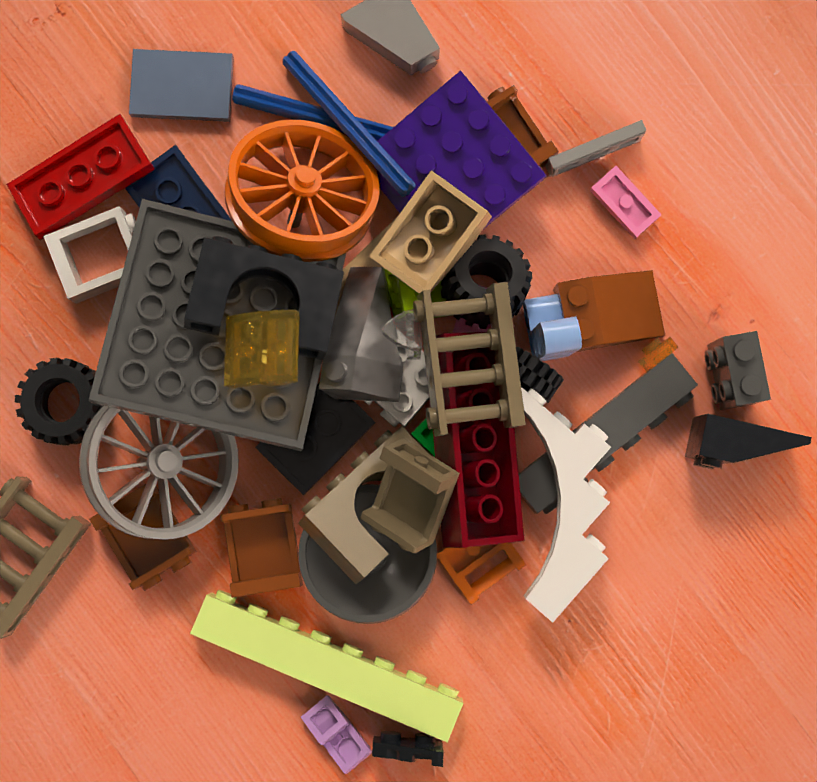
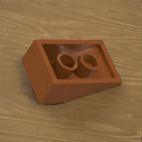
M653 270L592 276L557 283L553 289L554 294L558 295L563 318L576 316L578 319L582 337V348L576 352L665 336Z

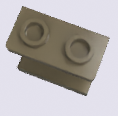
M403 438L383 447L379 459L388 465L373 506L362 511L360 518L368 523L374 531L382 533L398 543L399 547L403 550L417 553L434 543L460 473Z

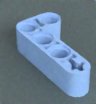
M557 294L524 300L525 322L531 354L534 357H538L540 361L568 357L582 348V337L578 319L576 316L563 318Z

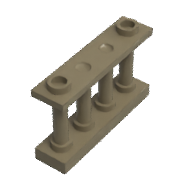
M508 282L493 283L486 289L487 294H483V298L432 303L430 290H423L417 295L418 301H413L415 322H420L431 405V408L426 409V419L429 430L434 429V437L447 435V424L498 418L499 421H503L504 428L526 425ZM484 312L485 315L490 317L491 329H488L487 333L436 338L433 317ZM484 347L494 350L495 364L492 365V368L440 374L438 352ZM492 382L499 388L500 400H497L496 404L445 410L442 388Z
M16 476L15 479L11 478L0 490V496H2L0 498V534L35 559L34 563L37 564L30 575L25 574L23 576L0 559V577L14 586L13 591L16 592V595L9 604L7 602L4 604L0 602V639L12 635L91 525L82 516L62 519L27 494L25 489L31 483V480L27 477ZM15 503L55 530L54 535L57 538L50 548L48 546L43 548L4 520Z

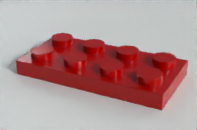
M118 114L6 185L34 235L41 241L45 235L57 231L150 173L155 168L121 114Z

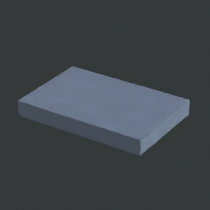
M133 49L129 115L138 118L230 122L233 54Z

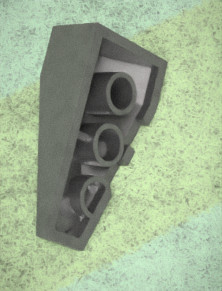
M350 267L332 326L327 353L323 359L319 385L320 390L334 399L399 402L403 363L398 352L396 342L398 337L396 327L393 326L390 296L385 271L382 267Z

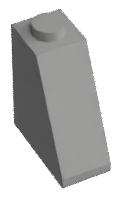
M364 0L341 14L342 26L348 34L408 74L413 75L418 71L425 73L437 64L436 60L439 59L440 47L411 0Z

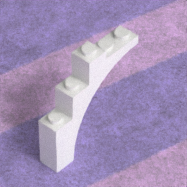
M521 388L524 414L544 443L553 467L557 490V522L551 548L539 575L526 591L524 597L553 623L609 559L602 553L606 547L592 534L585 538L582 534L610 503L604 498L607 491L593 479H590L587 483L584 478L608 452L611 446L605 442L608 436L594 424L590 427L582 424L573 433L570 430L573 424L560 412L557 411L554 415L543 406L546 400L532 388L528 392Z

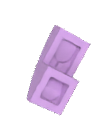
M328 695L301 716V719L319 744L326 748L344 774H348L372 754L370 746Z

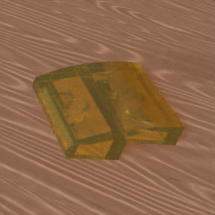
M272 310L227 316L224 386L240 388L262 384L271 387L298 382L299 311Z

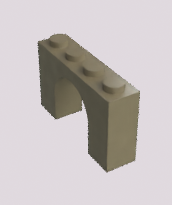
M403 426L393 434L390 430H387L374 443L377 449L371 455L364 451L350 465L354 470L347 477L340 473L327 485L326 488L330 492L322 500L316 495L302 508L305 515L298 524L355 584L365 578L388 555L387 551L370 535L357 518L354 498L358 487L369 481H382L388 464L379 458L383 447L404 438L427 453Z

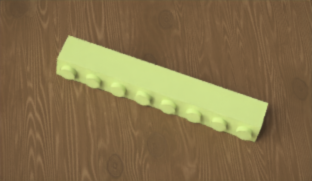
M218 590L216 594L211 592L206 595L190 634L448 743L463 706V699L458 696L459 691L443 683H440L438 688L425 683L427 677L412 670H408L407 674L394 669L395 664L387 659L376 656L375 661L362 656L363 650L351 644L344 643L342 648L331 643L332 637L320 631L313 630L311 634L298 629L300 626L298 622L283 616L278 621L267 616L268 610L256 604L249 603L247 608L236 603L237 597L232 598L231 594L225 591Z

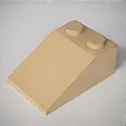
M431 170L369 257L419 294L423 290H430L431 293L474 243L492 216L486 209Z

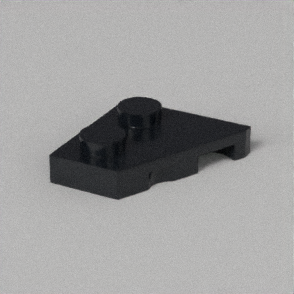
M382 731L381 736H374L372 756L406 762H415V759L432 760V766L443 767L444 750L442 740L426 733H416L415 738L401 737L400 732Z

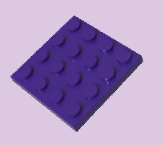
M461 70L377 141L416 185L415 189L408 196L403 197L375 167L380 189L399 213H401L432 170L490 213L492 218L484 227L485 229L547 177Z

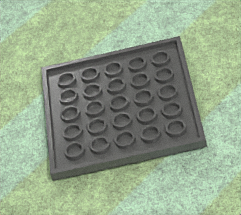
M142 199L90 392L89 402L302 451L322 360L288 352L296 319V305L291 293L281 283L273 279L264 277L250 278L238 284L230 293L219 336L183 328L204 237L210 239L214 236L230 239L234 245L246 248L248 245L254 244L242 235L233 221ZM346 253L332 259L307 263L326 262L336 266V270L342 271Z

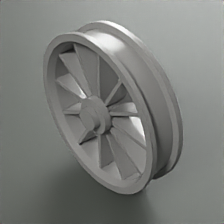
M103 406L93 417L85 431L80 448L79 471L89 502L107 523L126 534L136 537L175 539L195 533L219 515L230 499L237 480L239 459L235 436L212 431L217 443V452L182 456L180 450L206 429L197 427L173 446L172 443L180 423L171 421L165 438L162 441L160 419L149 416L152 444L128 411ZM117 413L145 448V452L104 435L107 426ZM104 441L135 454L139 458L133 464L98 469L97 460L100 442ZM219 455V471L216 481L182 468L183 460ZM134 467L143 470L110 498H107L98 473ZM178 473L214 488L210 497L201 508L176 476ZM149 476L131 521L123 516L113 504ZM168 480L194 514L176 525H173ZM157 481L163 528H151L141 525Z

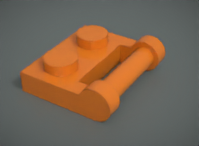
M512 543L466 548H444L437 553V558L471 605L479 600L478 596L513 570L517 569L519 571L526 566V563ZM501 550L506 553L507 559L469 585L464 578L466 575Z

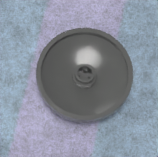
M364 484L358 487L354 498V508L361 525L387 551L388 555L365 578L355 584L304 529L301 534L298 552L302 578L315 600L333 615L350 622L362 624L386 622L410 610L428 590L437 565L436 539L432 545L417 553H412L400 548L398 543L386 535L374 531L368 523L360 518L362 511L372 507L375 502L380 485Z

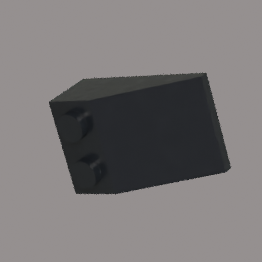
M705 414L694 417L692 420L685 457L694 459L693 465L698 467L722 469V464L735 463L809 445L812 437Z

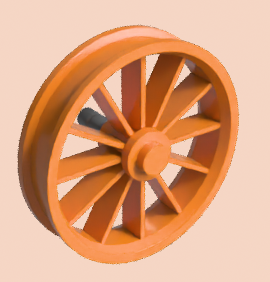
M281 120L252 130L237 144L229 161L224 195L226 208L231 220L242 235L251 243L267 249L268 253L279 256L286 253L294 254L301 257L303 262H315L338 257L353 249L364 238L378 203L380 185L374 165L351 139L342 132L312 121ZM282 147L289 168L269 150ZM293 147L313 150L308 166L299 165ZM317 152L334 159L319 171L312 168ZM252 157H255L270 171L246 163ZM343 167L348 169L353 175L351 177L328 179ZM238 178L262 185V187L240 189ZM362 190L364 201L341 193ZM276 200L258 214L247 205L248 203ZM287 207L290 209L286 231L267 222ZM336 209L358 215L360 217L353 224H351ZM316 212L338 232L323 235ZM303 213H305L312 235H301L291 232L292 228L300 226Z

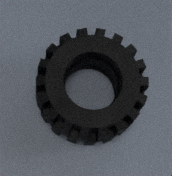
M486 234L479 235L477 240L474 241L442 279L441 296L446 301L483 298V294H487L486 289L476 284L471 278L472 275H486L493 278L497 283L508 282L513 319L514 315L517 316L531 287L532 272L528 271L531 265L528 259H522L524 254L520 248L516 250L512 248L513 243L509 240L504 243L499 241V236L493 235L492 239H487ZM484 312L453 315L457 320L465 319V325L470 327L475 323L479 324V329H487V326L490 324V317L485 315Z
M50 358L48 363L45 361L37 363L36 370L29 369L25 373L28 377L27 381H20L17 386L22 389L21 395H15V402L20 403L21 407L16 409L17 417L24 419L21 425L25 430L32 431L31 435L33 437L44 440L47 443L58 445L82 443L89 423L103 407V405L89 402L96 371L90 369L87 365L67 358L64 360ZM65 382L72 383L79 393V407L70 419L64 422H57L52 418L48 410L49 395L56 386Z

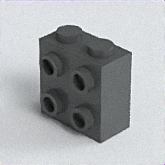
M757 331L721 337L707 345L708 350L705 351V362L707 369L713 371L715 383L711 385V392L715 404L719 403L720 410L771 400Z

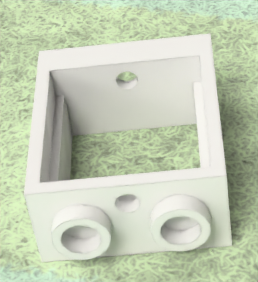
M118 206L44 236L69 300L77 304L119 287L124 267L82 283L67 242L117 222L126 247L129 250L136 223L132 213L127 215Z

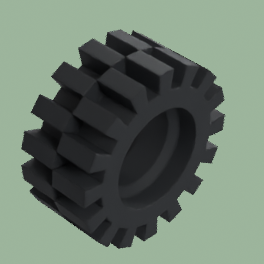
M516 347L521 388L527 392L532 388L549 403L564 381L563 377L556 370L550 368L548 364L540 361L538 357H534L528 351Z

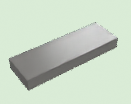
M643 120L548 158L545 167L549 176L554 177L641 141L647 131Z

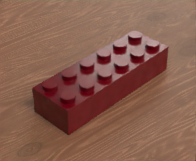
M487 332L443 333L436 335V338L480 334ZM489 347L438 352L440 374L489 369L495 364L494 350H490ZM493 382L442 388L445 410L496 404V401L500 400L499 388ZM493 418L447 424L448 434L434 437L433 429L435 458L460 473L441 522L443 548H466L525 541L515 428H504L503 421Z

